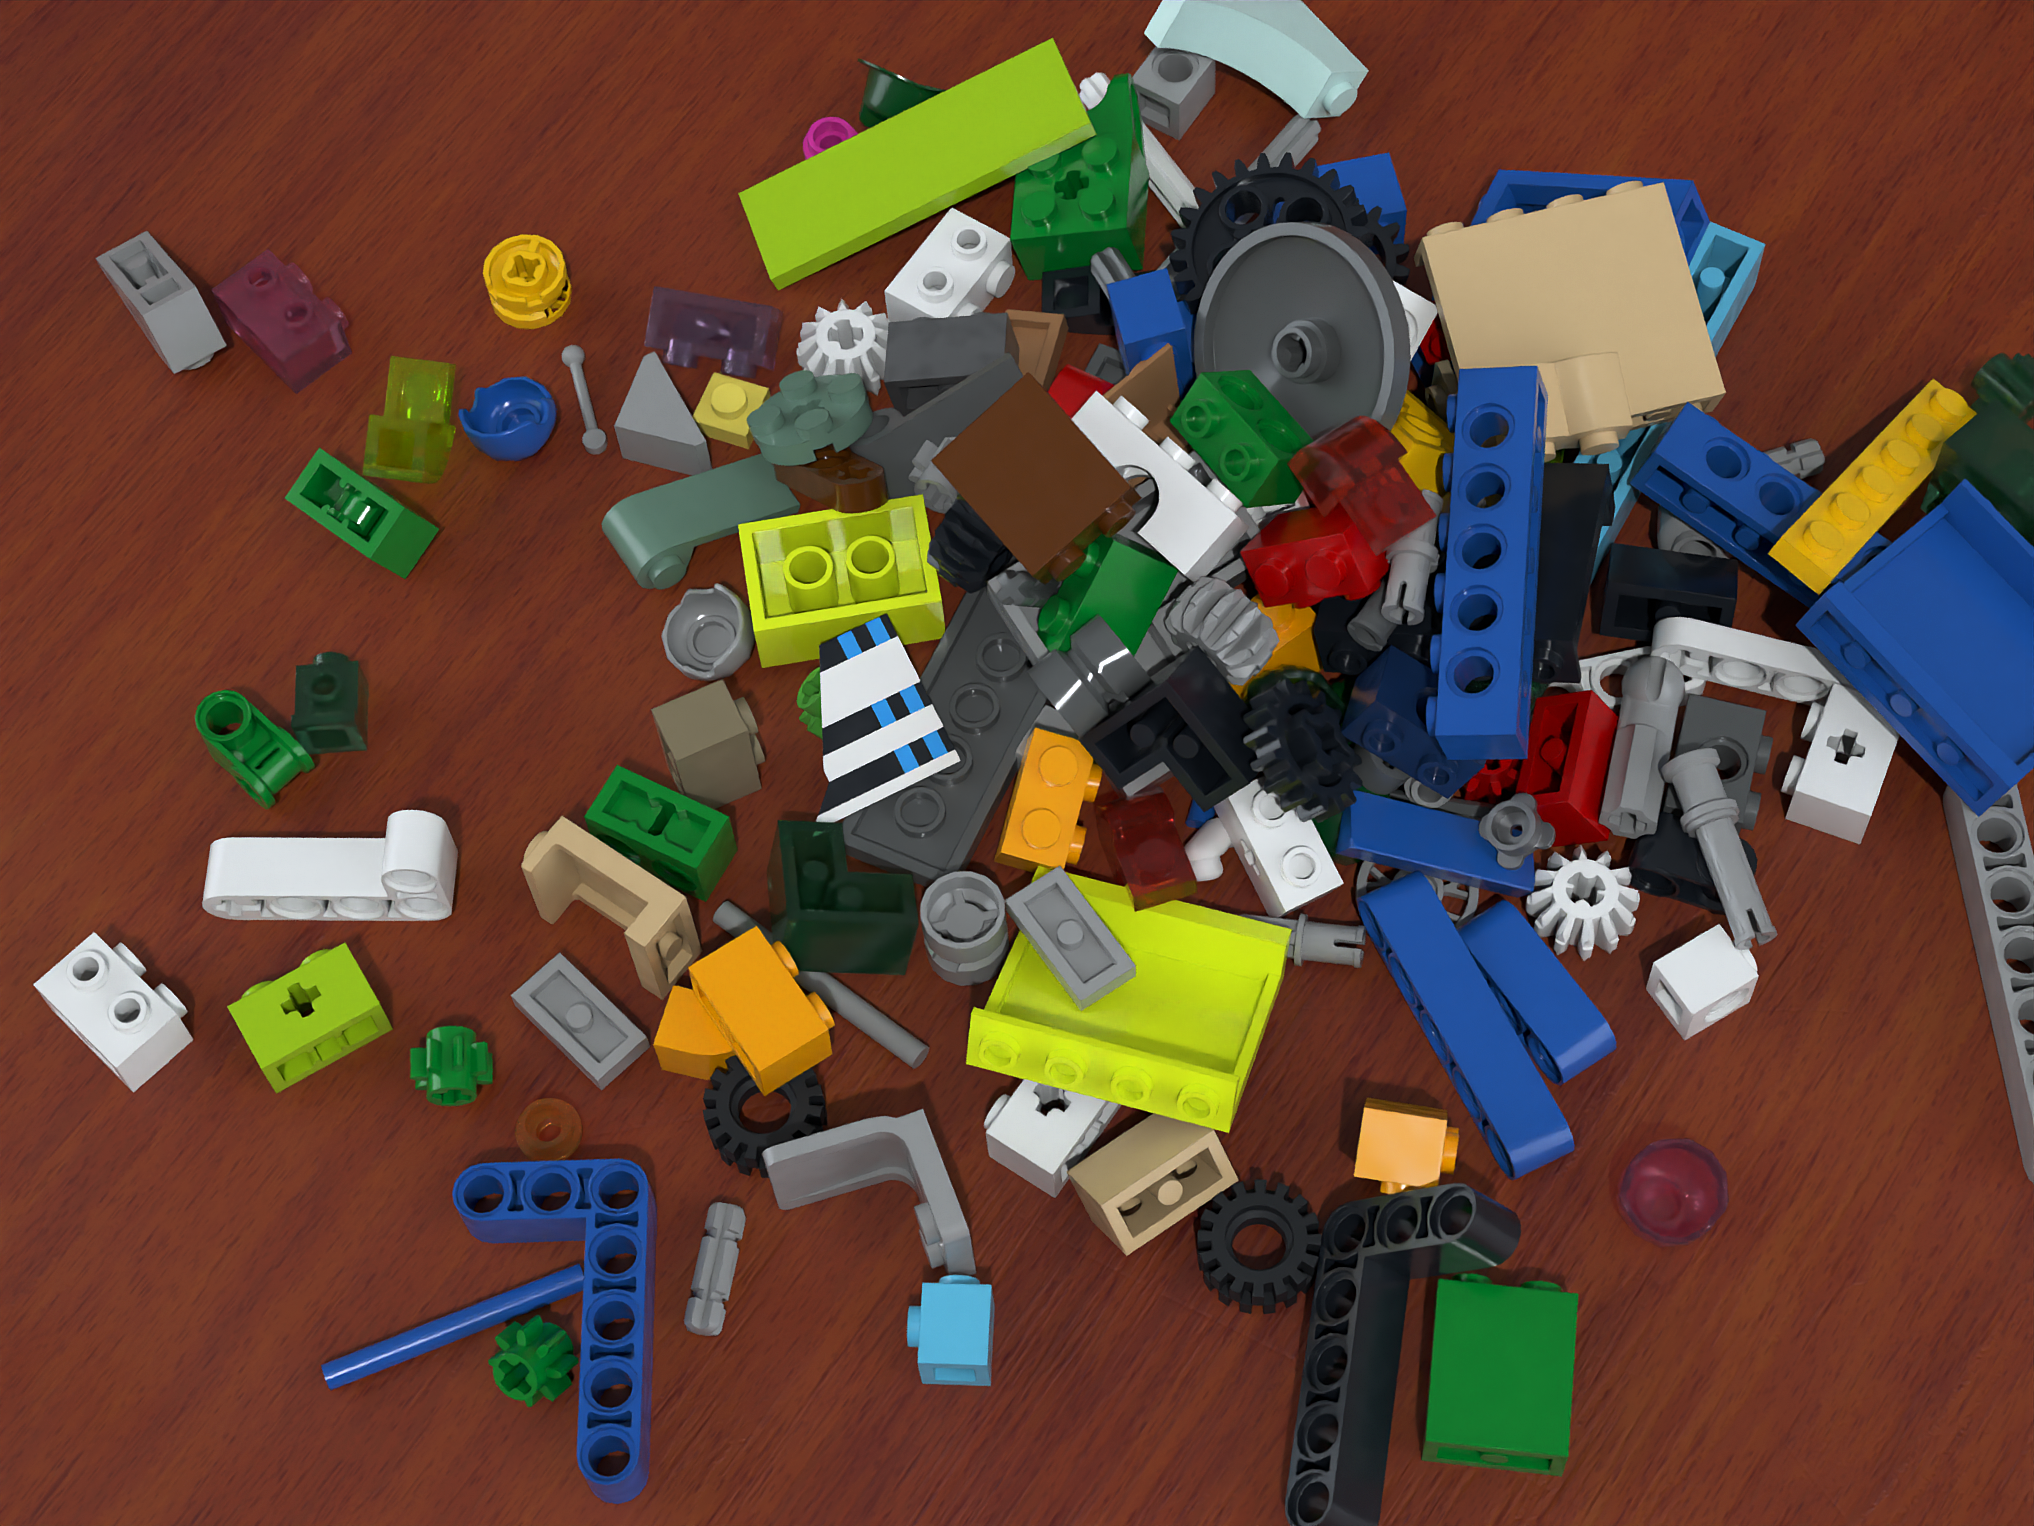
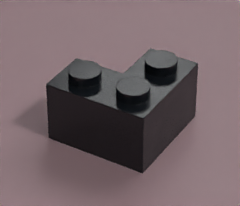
M1199 645L1151 676L1152 681L1125 703L1119 701L1111 703L1108 706L1109 715L1078 739L1119 790L1161 762H1164L1203 812H1206L1250 784L1259 773L1252 770L1250 765L1253 760L1257 759V755L1244 744L1243 740L1244 737L1253 733V730L1243 720L1244 714L1251 710Z

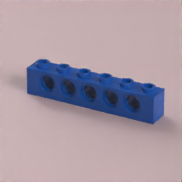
M1538 366L1459 369L1458 394H1449L1447 398V425L1449 432L1455 433L1454 453L1444 454L1442 472L1444 489L1446 492H1451L1450 513L1440 514L1438 527L1440 549L1442 552H1447L1446 573H1437L1434 586L1436 610L1438 613H1443L1442 634H1434L1430 645L1432 672L1434 675H1439L1438 696L1429 697L1426 706L1428 735L1436 737L1447 760L1528 759L1548 393ZM1492 436H1507L1502 443L1495 447H1481ZM1489 495H1503L1502 499L1492 507H1477L1478 503ZM1485 555H1500L1497 562L1488 568H1473L1475 562ZM1483 615L1497 616L1493 624L1488 628L1480 631L1469 630L1471 623L1478 617ZM1489 676L1493 678L1491 684L1479 693L1464 692L1466 686L1477 677Z
M1689 402L1685 404L1662 434L1629 483L1808 608H1811L1836 583L1840 581L1843 584L1892 544L1891 541L1877 532L1820 595L1815 593L1768 553L1782 535L1823 493L1806 484L1774 462L1767 454L1757 450L1722 426L1715 418L1703 413Z

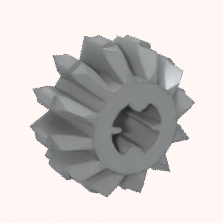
M1201 576L1192 586H1188L1176 599V603L1172 606V610L1165 620L1167 630L1172 635L1171 637L1175 645L1183 649L1185 653L1199 645L1227 682L1243 686L1252 676H1256L1272 657V651L1280 641L1276 630L1273 629L1271 618L1258 609V603L1250 601L1244 596L1241 589L1235 590L1225 580L1218 578L1213 579Z

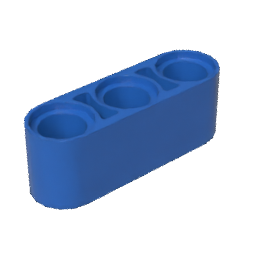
M1501 900L1457 928L1458 933L1525 1050L1545 1076L1555 1085H1563L1617 1049L1614 1033L1603 1015L1513 904L1507 900Z

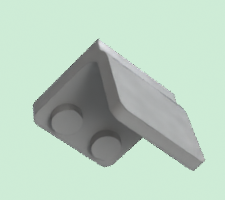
M923 1109L898 1118L880 1116L863 1119L778 1144L763 1151L762 1156L771 1186L781 1210L797 1208L889 1180L905 1182L915 1190L920 1201L919 1205L914 1206V1211L920 1230H918L931 1268L944 1265L947 1276H970L976 1274L969 1229Z

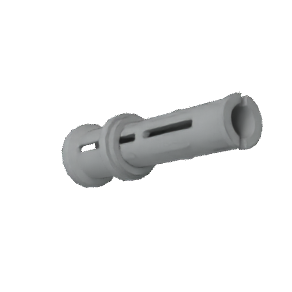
M1712 748L1693 750L1667 762L1662 767L1661 772L1665 782L1673 784L1684 812L1680 819L1684 832L1688 833L1689 837L1697 838L1735 938L1736 948L1739 950L1751 949L1753 946L1751 939L1756 938L1757 944L1760 946L1773 940L1778 934L1775 926L1771 923L1734 825L1739 819L1738 814L1740 811L1736 800L1727 798L1716 767L1721 762L1716 749Z

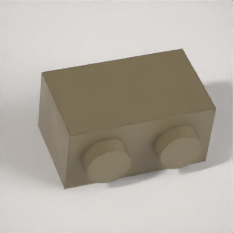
M723 679L651 709L667 767L680 794L712 809H716L762 789L756 765L765 762V757L755 735L759 732L756 721L744 697L733 701Z

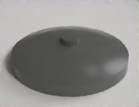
M1310 221L1277 223L1258 229L1242 238L1226 253L1214 269L1200 301L1194 332L1196 378H1198L1201 372L1251 370L1326 453L1327 457L1310 481L1332 478L1356 468L1366 461L1389 435L1401 411L1406 395L1411 356L1410 337L1404 307L1392 278L1383 264L1360 240L1344 230L1325 223Z

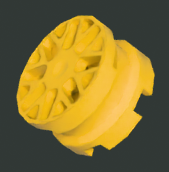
M521 234L505 239L495 246L485 259L483 277L494 312L504 323L518 329L540 328L550 325L561 317L570 305L572 287L567 275L566 265L561 250L551 240L538 235ZM568 285L567 291L562 290L565 286ZM558 297L565 298L564 301H559L557 299ZM553 308H559L554 313L552 312ZM545 309L547 310V312H548V314H549L548 317H547L546 313L544 312Z

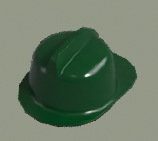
M860 58L857 60V62L869 67L863 100L859 110V120L866 127L871 128L946 91L940 88L917 84Z

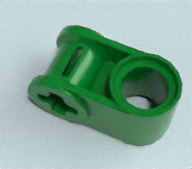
M222 690L213 692L198 705L195 713L196 727L210 755L263 808L270 809L276 803L274 795L300 772L309 773L315 768L312 758L297 740L286 730L273 724L243 695L236 691ZM229 724H241L231 734L218 735L222 728Z

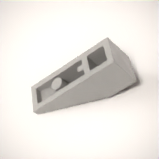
M148 231L96 258L104 274L157 354L174 374L183 369L192 370L203 366L211 360L214 352L227 346L196 286Z

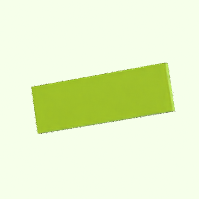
M1051 38L738 194L769 277L779 291L1027 169L1028 166L1060 153L1097 134L1054 39Z

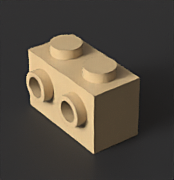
M1155 1113L1066 1171L1092 1222L1126 1256L1214 1198L1221 1191L1223 1192L1239 1181L1214 1129Z

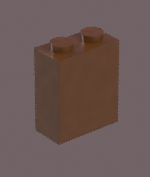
M1029 372L931 460L1025 569L1044 585L1052 578L1060 582L1074 573L1087 557L1083 550L1101 534L1108 538L1125 527L1136 513L1132 506L1142 498Z

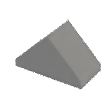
M654 351L645 355L614 425L622 458L692 476L711 470L712 465L706 440L657 354Z

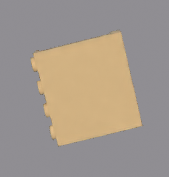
M1629 181L1612 187L1606 192L1605 196L1584 200L1583 196L1579 194L1568 195L1550 202L1546 206L1547 209L1524 214L1521 208H1511L1491 215L1487 219V223L1465 228L1461 222L1445 223L1429 230L1427 236L1422 237L1414 256L1416 267L1425 265L1457 382L1459 379V369L1516 367L1534 363L1557 362L1587 354L1618 352L1633 423L1631 430L1673 421L1687 402L1703 413L1712 412L1726 394L1664 182L1643 187L1641 181ZM1496 436L1488 438L1481 447L1491 448L1497 446Z

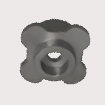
M1518 793L1511 800L1499 803L1489 814L1482 818L1479 825L1480 835L1484 839L1489 840L1497 849V861L1507 870L1519 869L1522 867L1525 857L1537 849L1550 848L1556 838L1555 828L1550 823L1543 822L1536 811L1538 805L1536 799L1528 793ZM1521 826L1523 829L1522 834L1514 837L1512 835L1513 828Z

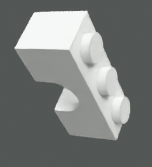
M1096 391L1072 418L1127 481L1138 477L1155 479L1159 489L1158 506L1153 516L1140 529L1138 534L1194 583L1201 576L1206 577L1250 528L1235 514L1243 503L1215 478L1206 487L1195 479L1188 471L1194 466L1196 461L1168 436L1158 446L1141 430L1149 423V420L1124 397L1120 396L1112 405Z

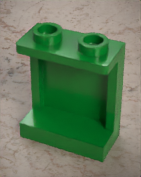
M1472 1273L1456 1274L1451 1277V1280L1438 1278L1433 1312L1435 1314L1421 1461L1562 1477L1569 1457L1578 1294L1562 1292V1288L1559 1285L1546 1281H1528L1522 1283L1520 1287L1494 1285L1490 1278Z

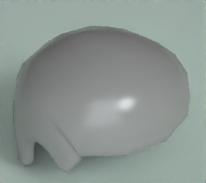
M718 583L714 584V588L688 589L681 603L675 606L668 614L661 635L667 659L685 676L700 681H713L731 676L748 661L756 641L751 611L737 594Z

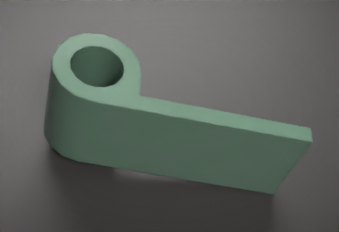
M761 453L622 499L605 515L602 521V531L642 588L666 589L675 585L684 577L694 547L738 533V524L786 517L798 513L800 503L787 485L776 480L774 466Z

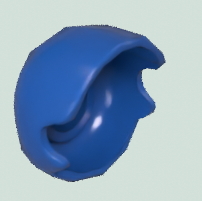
M527 376L508 377L488 388H476L474 404L471 410L468 412L466 409H459L458 416L465 433L474 447L496 461H521L534 455L546 443L557 420V408L551 394L544 385Z

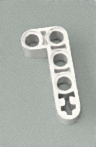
M402 810L392 813L387 821L386 838H221L210 845L202 905L208 913L214 916L233 920H441L452 914L458 850L446 822L433 813L420 810Z

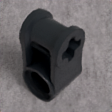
M1659 812L1655 834L1641 835L1635 840L1626 864L1632 875L1630 885L1649 895L1668 897L1708 910L1713 914L1726 915L1720 898L1715 897L1716 887L1697 838L1689 837L1688 833L1684 832L1680 823L1681 817L1666 812ZM1739 837L1752 873L1755 876L1758 861L1755 851L1747 841Z

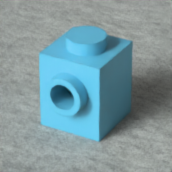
M948 1275L940 1278L939 1283H922L921 1306L910 1305L907 1320L908 1347H918L917 1363L922 1384L991 1386L995 1314L992 1285L980 1284L978 1279L965 1275Z

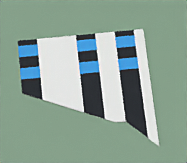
M887 613L819 645L823 769L829 784L812 833L961 761Z

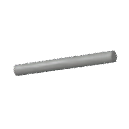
M726 901L717 909L713 917L715 924L735 938L757 926L770 945L779 940L785 946L797 966L799 975L794 977L797 984L809 993L816 992L824 1004L913 1069L917 1068L924 1061L929 1052V1047L731 902Z

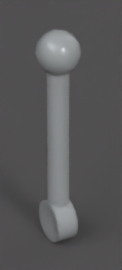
M569 345L562 351V361L566 366L570 367L586 428L582 442L588 453L593 455L600 454L606 450L608 441L604 431L597 427L582 369L585 353L581 347Z

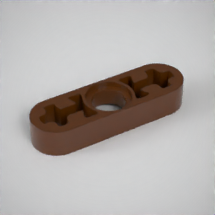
M832 443L823 448L813 450L817 461L795 466L773 464L777 481L841 513L871 511L885 505L889 499L884 468L847 449L836 453Z

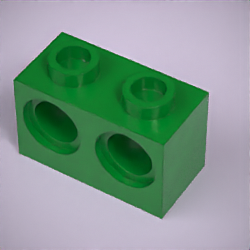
M1251 370L1201 372L1170 419V423L1229 490L1243 503L1245 508L1295 503L1327 457L1326 453Z
M616 765L584 816L589 833L664 883L705 902L738 851L729 816L619 765Z

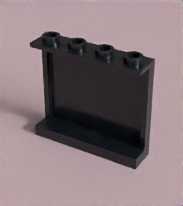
M1544 463L1532 671L1533 682L1541 684L1581 682L1582 675L1577 647L1601 529L1602 526H1612L1616 508L1609 464ZM1350 489L1347 501L1358 500L1360 495L1355 490ZM1493 494L1485 497L1486 505L1484 508L1496 505L1503 495ZM1394 515L1392 522L1397 531L1399 516ZM1437 532L1436 537H1435L1434 546H1435V544H1436V543L1438 542V540H1439V534H1438V532ZM1485 555L1475 562L1473 568H1488L1497 562L1500 555ZM1446 564L1440 566L1427 584L1423 621L1415 625H1408V611L1402 620V624H1399L1394 629L1381 651H1372L1363 647L1351 637L1347 629L1348 624L1358 615L1372 593L1366 597L1351 601L1346 600L1344 595L1323 599L1320 603L1313 631L1324 672L1346 675L1361 674L1391 645L1432 669L1430 661L1431 639L1434 634H1442L1443 613H1438L1435 606V578L1437 573H1446ZM1480 616L1471 623L1469 630H1484L1493 624L1497 616ZM1481 676L1473 680L1485 681L1488 679L1493 680V678L1489 676Z

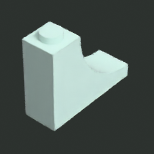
M1162 0L1144 32L1157 48H1172L1197 53L1237 69L1270 89L1304 119L1341 116L1356 100L1357 89L1369 71L1301 0Z

